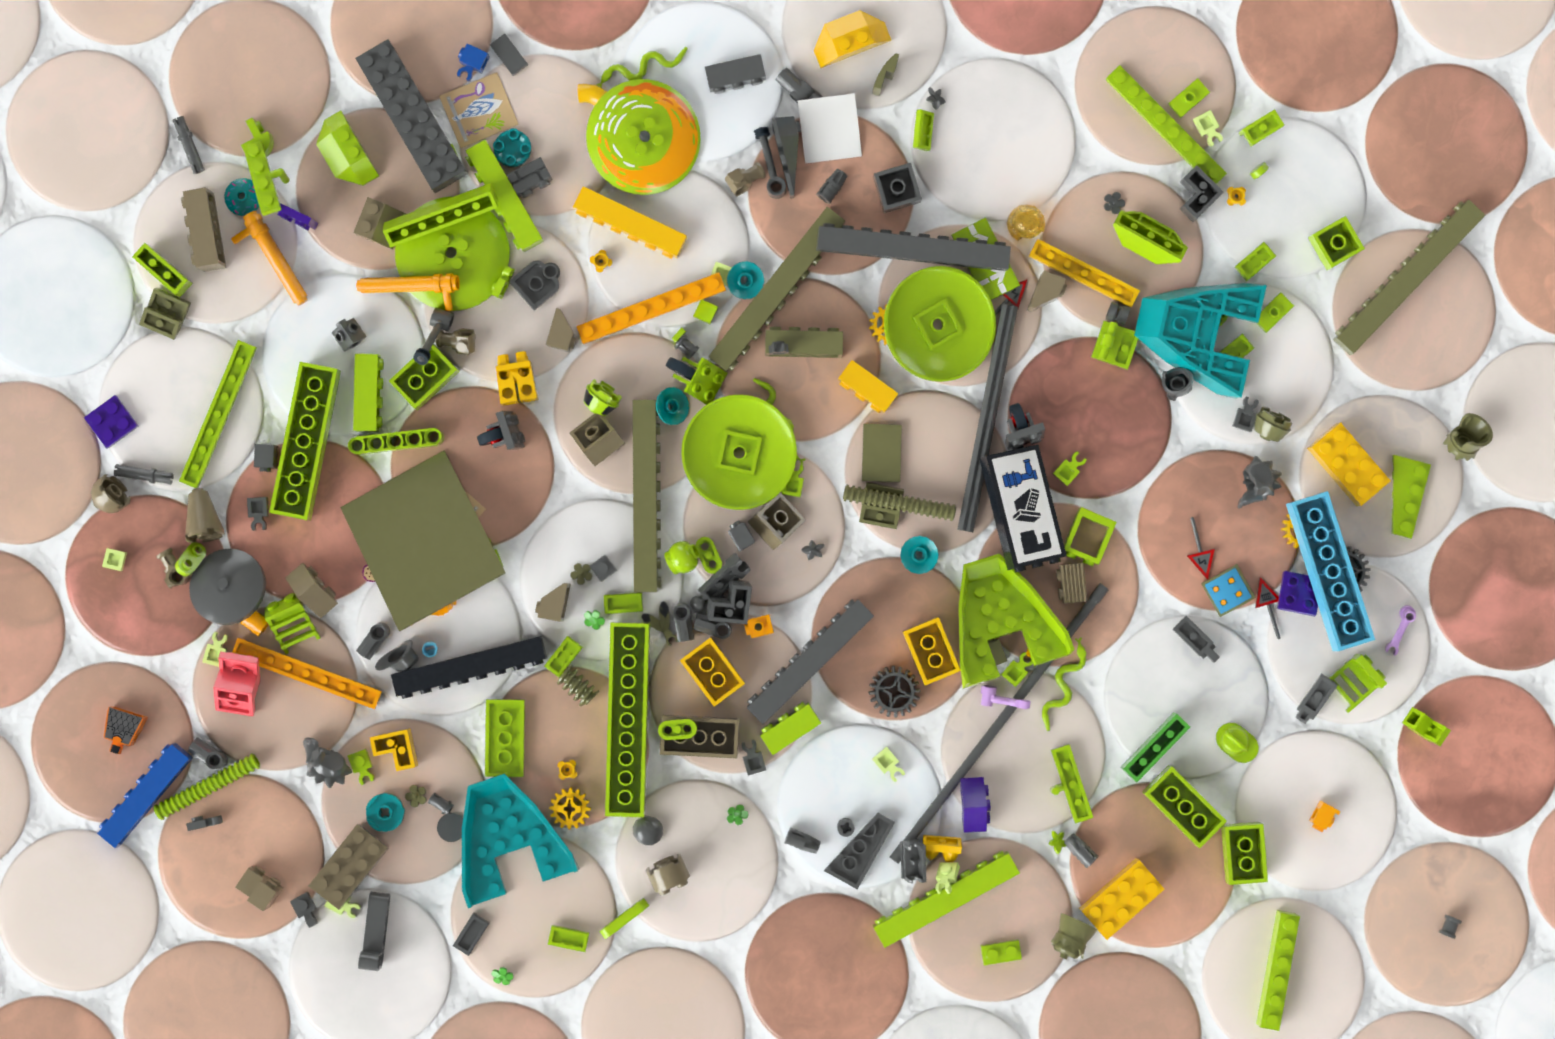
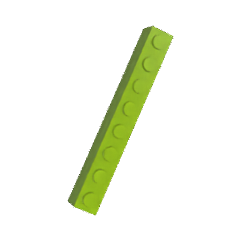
M1000 851L993 855L994 859L988 862L983 860L978 863L976 869L963 871L959 874L960 877L957 878L956 883H950L952 887L950 894H947L945 888L941 890L940 894L933 888L925 893V897L921 899L916 897L909 901V906L905 908L900 906L894 909L889 917L882 916L875 920L876 924L873 925V928L884 948L1020 874L1010 854L1007 851L1005 853Z

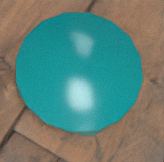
M515 128L501 133L493 143L494 154L497 160L508 167H517L524 164L532 151L529 138Z

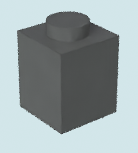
M255 444L254 467L259 468L260 472H271V468L277 469L278 446Z
M607 555L602 556L589 566L601 582L617 571Z

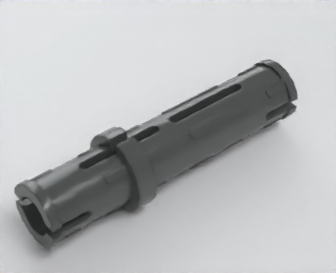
M184 116L177 117V120L176 118L172 121L179 135L177 138L183 145L193 174L205 171L192 139L193 134L191 131L189 132Z
M116 464L114 467L117 468V470H114V476L146 480L153 484L155 482L169 485L173 483L171 479L174 478V474L171 472L157 471L155 468L149 470Z

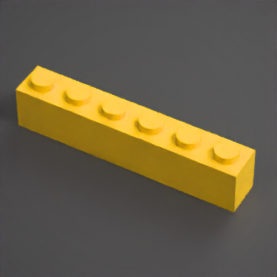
M584 186L573 205L577 215L583 218L589 216L593 218L594 223L600 226L606 224L611 227V231L619 235L623 232L628 235V239L636 243L640 240L646 243L645 247L653 251L655 249L663 251L662 255L670 259L673 257L678 259L687 240V235Z

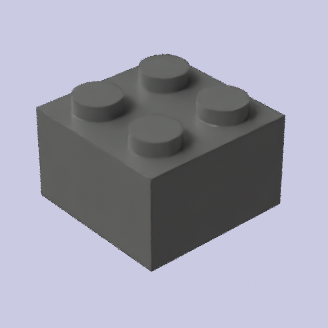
M911 163L874 173L873 178L884 213L921 203L922 198Z

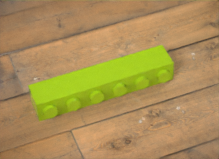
M483 140L465 150L468 155L465 159L470 167L474 166L477 170L475 176L479 183H484L485 185L492 184L498 198V208L495 211L499 217H504L506 222L503 225L508 233H513L515 239L512 241L516 248L526 252L542 243L544 240L487 141Z
M489 183L384 222L383 233L391 248L498 208V198L492 184Z
M1276 911L1256 1021L1260 1028L1280 1031L1300 916L1296 913Z

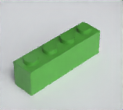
M1173 712L1120 768L1133 781L1138 782L1186 733L1190 726L1177 713Z

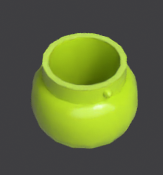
M686 541L674 543L669 551L664 553L666 563L674 574L693 571L697 567L698 558H700L696 546Z

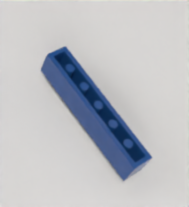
M177 743L167 744L161 751L163 755L159 760L155 759L149 765V772L146 775L142 774L136 781L138 785L134 790L130 789L124 795L125 800L121 805L117 804L111 811L113 815L110 819L106 818L100 824L99 828L101 829L97 834L114 848L119 847L193 759Z

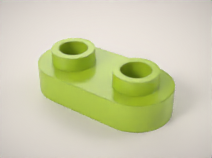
M708 537L698 539L695 546L699 551L700 561L706 572L715 574L722 568V560L715 544ZM703 543H707L709 545V548L707 550H703L701 548V545ZM712 560L716 562V567L714 568L709 566V562Z
M198 542L191 543L175 564L176 571L182 576L191 575L206 556L205 547Z
M691 719L666 720L658 728L659 736L664 740L689 739L697 732V725ZM685 725H689L691 727L690 732L684 731ZM667 726L672 729V732L669 734L664 731Z

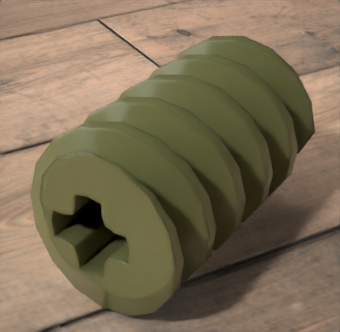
M571 665L559 677L557 684L565 683L562 689L570 688L568 695L576 694L573 700L581 699L579 706L587 705L600 691L598 690L593 693L592 691L595 686L587 687L589 680L582 682L583 675L576 676L578 670L571 671Z

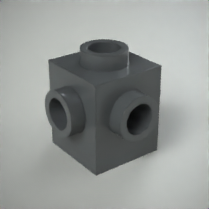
M354 318L347 321L346 319L339 321L336 324L337 328L332 332V335L344 352L359 345L367 337Z

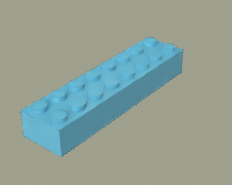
M1328 491L1287 503L1286 507L1332 651H1342L1375 640Z

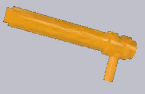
M252 211L245 215L243 220L245 221L246 229L231 238L232 242L237 244L251 235L253 239H256L294 304L297 303L300 306L307 302L306 292L270 235V229L267 224L263 223L261 214H258L257 211Z
M453 273L446 274L445 276L443 274H434L433 276L361 278L357 280L356 287L357 291H361V293L420 291L442 293L445 310L451 311L453 306L450 293L459 290L460 280L459 276Z

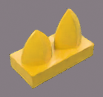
M923 835L922 843L926 846V857L930 861L939 852L943 853L945 862H954L958 855L961 854V838Z

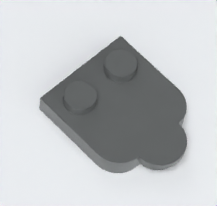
M533 261L514 276L509 283L535 311L558 291L560 269L555 263L544 264L541 261Z

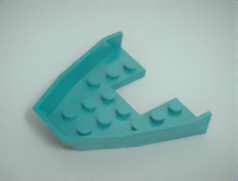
M1235 283L1191 287L1142 298L1134 336L1174 368L1188 369L1195 381L1214 393L1235 399L1242 398L1250 360L1214 352V346L1221 315L1259 323L1267 285Z
M505 774L469 785L467 788L462 823V892L468 908L507 894L495 857L531 846L543 882L571 872H578L580 869L571 851L538 807Z

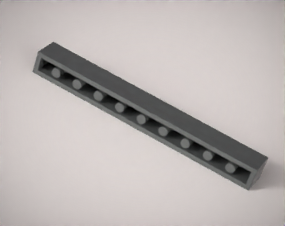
M823 223V226L818 228L816 251L1007 271L1009 269L1011 246H1006L1005 242L987 244L986 240L968 242L967 238H957L956 240H949L948 236L930 238L929 234L922 233L918 236H911L910 232L900 231L899 234H892L891 230L881 229L880 232H873V228L862 227L861 230H854V226L842 225V228H835V225L830 223Z

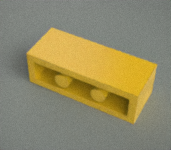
M853 360L850 361L838 378L841 387L847 391L851 389L856 392L854 396L862 402L867 400L871 403L870 407L877 413L881 411L885 413L898 395L895 390Z

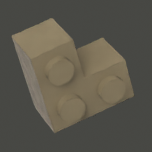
M301 563L285 578L297 598L318 617L322 618L338 604L334 598L336 594L329 586L327 588L324 587V582L317 576L318 573L312 566L308 568L304 563Z
M251 866L246 870L235 888L249 896L248 902L265 911L271 907L284 887L280 885L281 882L276 878L266 876L264 874L265 871L260 867Z

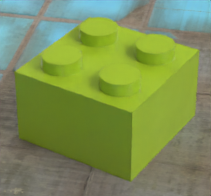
M1346 216L1308 237L1326 270L1333 268L1365 249Z

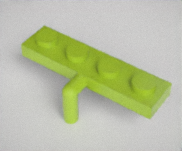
M262 141L243 146L262 215L265 216L282 210L273 179L280 177L281 181L287 184L290 181L289 177L282 168L270 170Z
M1070 744L1052 749L1051 753L1061 783L1052 786L1050 792L1058 795L1059 792L1064 791L1075 824L1093 818Z

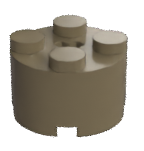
M677 854V858H674L672 855L653 864L655 868L650 870L648 867L645 870L656 893L659 892L660 896L669 893L670 889L675 886L680 888L687 885V880L690 877L681 854Z

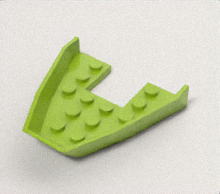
M1000 554L963 564L959 597L960 670L963 689L1000 677L988 644L989 640L1022 631L1034 666L1068 656L1075 650L1070 635L1033 586L1019 572L1015 573L1014 569L1007 571L1005 559Z

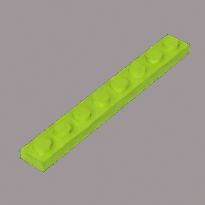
M1120 65L1105 79L1192 168L1197 165L1215 184L1227 174Z
M240 340L237 341L179 482L199 488L257 347Z

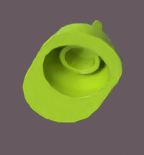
M1226 723L1218 729L1216 733L1217 745L1232 759L1239 763H1247L1256 757L1259 749L1258 742L1242 726L1236 723Z

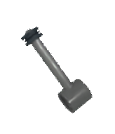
M759 127L754 130V133L756 135L755 139H760L770 176L767 182V192L771 198L780 199L786 193V183L781 177H777L767 139L770 136L769 128ZM773 184H780L782 189L779 192H774L771 190Z
M435 307L430 319V325L434 327L424 346L416 350L413 356L416 363L420 365L428 363L431 357L429 351L440 330H450L454 320V313Z

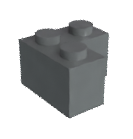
M1197 165L1180 181L1193 195L1180 210L1194 222L1224 193Z
M730 580L728 598L708 597L706 616L709 621L747 624L752 592L751 584L748 581Z

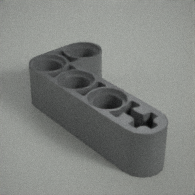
M371 891L369 894L363 950L360 952L358 969L379 971L382 968L390 906L389 893Z

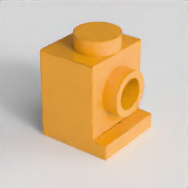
M769 614L748 619L747 624H744L746 635H751V638L774 633ZM760 623L762 625V629L760 631H757L755 629V624Z
M1319 801L1309 821L1314 823L1313 828L1323 832L1324 829L1326 830L1327 827L1330 828L1335 820L1333 816L1335 814L1339 815L1340 811Z

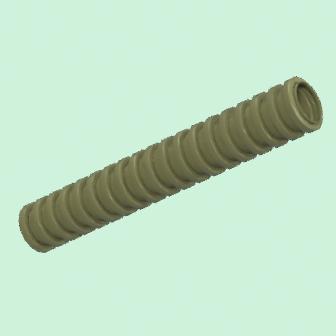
M848 484L845 486L843 501L849 500L851 503L855 501L856 504L861 502L862 505L867 503V506L872 504L873 507L878 505L879 508L883 506L885 509L891 508V510L897 509V511L902 510V512L908 511L910 514L914 512L915 515L920 513L921 516L926 514V517L931 515L932 518L936 516L938 519L942 517L944 520L950 519V521H953L956 513L955 504L950 506L949 503L945 505L943 502L938 503V501L932 502V500L908 498L907 495L902 497V494L899 496L896 493L891 495L890 492L886 494L884 491L879 492V490L873 491V489L849 487Z

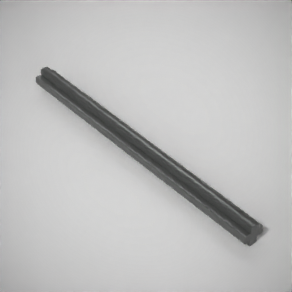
M1002 304L957 530L974 532L984 482L980 458L989 455L1018 310L1017 306Z

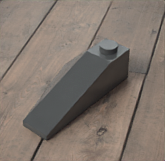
M794 116L772 118V128L790 199H792L795 193L798 133L801 132L799 121H795Z

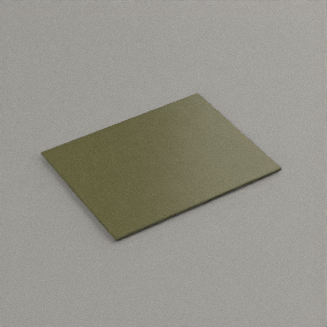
M445 451L438 453L340 507L399 632L506 573Z

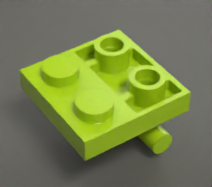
M1103 321L1091 358L1128 370L1138 338L1134 336L1135 331L1118 326L1115 322Z

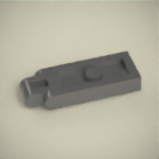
M1321 673L1298 705L1296 710L1299 712L1295 718L1304 724L1307 723L1309 718L1313 720L1338 684Z

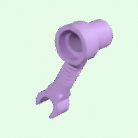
M1405 605L1400 609L1399 615L1402 618L1400 626L1393 639L1385 646L1386 652H1388L1390 647H1395L1394 656L1399 652L1398 646L1406 628L1416 618L1414 608L1409 605Z
M981 686V705L992 706L993 703L1021 709L1030 708L1031 701L997 696V687Z

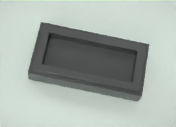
M503 34L490 44L512 76L528 66V63L506 34Z
M473 913L454 942L453 947L469 956L490 922Z

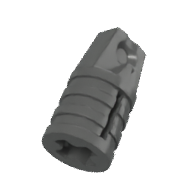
M836 169L827 178L816 195L827 204H830L838 194V191L841 190L848 177L847 174L840 169Z
M791 827L784 841V844L814 854L817 853L821 843L816 838Z
M1074 833L1065 840L1066 846L1086 868L1098 858V855Z

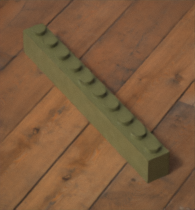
M1470 200L1464 203L1460 201L1453 208L1455 212L1451 216L1447 215L1440 222L1442 226L1438 230L1433 229L1427 235L1429 239L1424 244L1421 242L1414 249L1416 253L1411 258L1408 256L1401 263L1403 267L1398 272L1394 270L1387 277L1389 281L1385 285L1381 284L1374 291L1376 295L1372 299L1368 298L1361 305L1363 309L1359 313L1355 311L1348 318L1350 322L1345 327L1342 325L1335 332L1337 336L1333 340L1349 355L1354 354L1484 218L1485 214Z
M828 206L708 356L711 361L725 372L729 369L732 371L739 363L737 361L738 357L741 354L744 356L751 348L749 343L752 340L756 341L762 334L761 328L771 323L774 319L772 315L776 309L780 311L786 304L784 299L788 294L792 296L798 289L796 284L800 279L804 281L810 273L808 269L811 265L816 266L821 260L820 254L822 252L816 251L819 226H823V223L834 224L835 228H842V225L845 224V220Z
M633 400L634 592H658V588H661V577H658V569H661V557H658L657 550H661V538H657V531H661V519H657V511H661V500H657V492H661V481H657V473L661 472V464L657 462V454H660V442H657V435H660V423H657V416L659 415L656 410V400Z

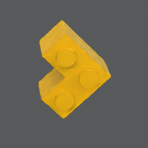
M411 728L369 737L373 756L393 753L396 771L418 766Z

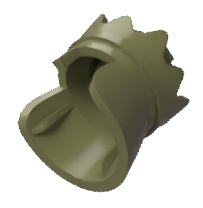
M1467 413L1462 417L1459 426L1446 435L1447 438L1443 445H1447L1448 452L1455 455V460L1465 458L1468 461L1471 458L1474 459L1479 449L1492 441L1493 431L1485 419L1476 414Z
M1061 913L1059 930L1051 940V945L1054 946L1057 952L1061 953L1060 957L1067 960L1068 957L1077 959L1080 955L1083 959L1086 944L1097 932V929L1076 918Z

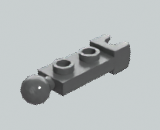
M737 553L730 556L725 561L726 564L698 589L702 595L691 599L690 606L693 610H702L708 597L719 598L729 588L730 580L742 579L750 572V567L739 558Z

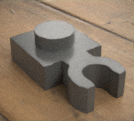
M784 341L772 342L771 346H769V355L789 354L788 344L784 343Z
M1246 396L1243 399L1244 409L1238 408L1232 427L1252 432L1256 420V413L1252 411L1258 406L1259 401L1256 399L1254 404L1250 406L1248 404L1249 397Z
M268 497L247 498L248 517H254V521L251 524L252 531H256L257 523H261L262 530H266L267 523L263 520V517L269 516Z
M754 739L752 740L753 747L750 749L746 748L745 742L742 743V749L748 754L743 756L748 776L766 771L761 751L755 752L756 741Z
M222 815L203 819V816L191 818L192 822L187 823L186 826L187 830L191 831L223 823Z

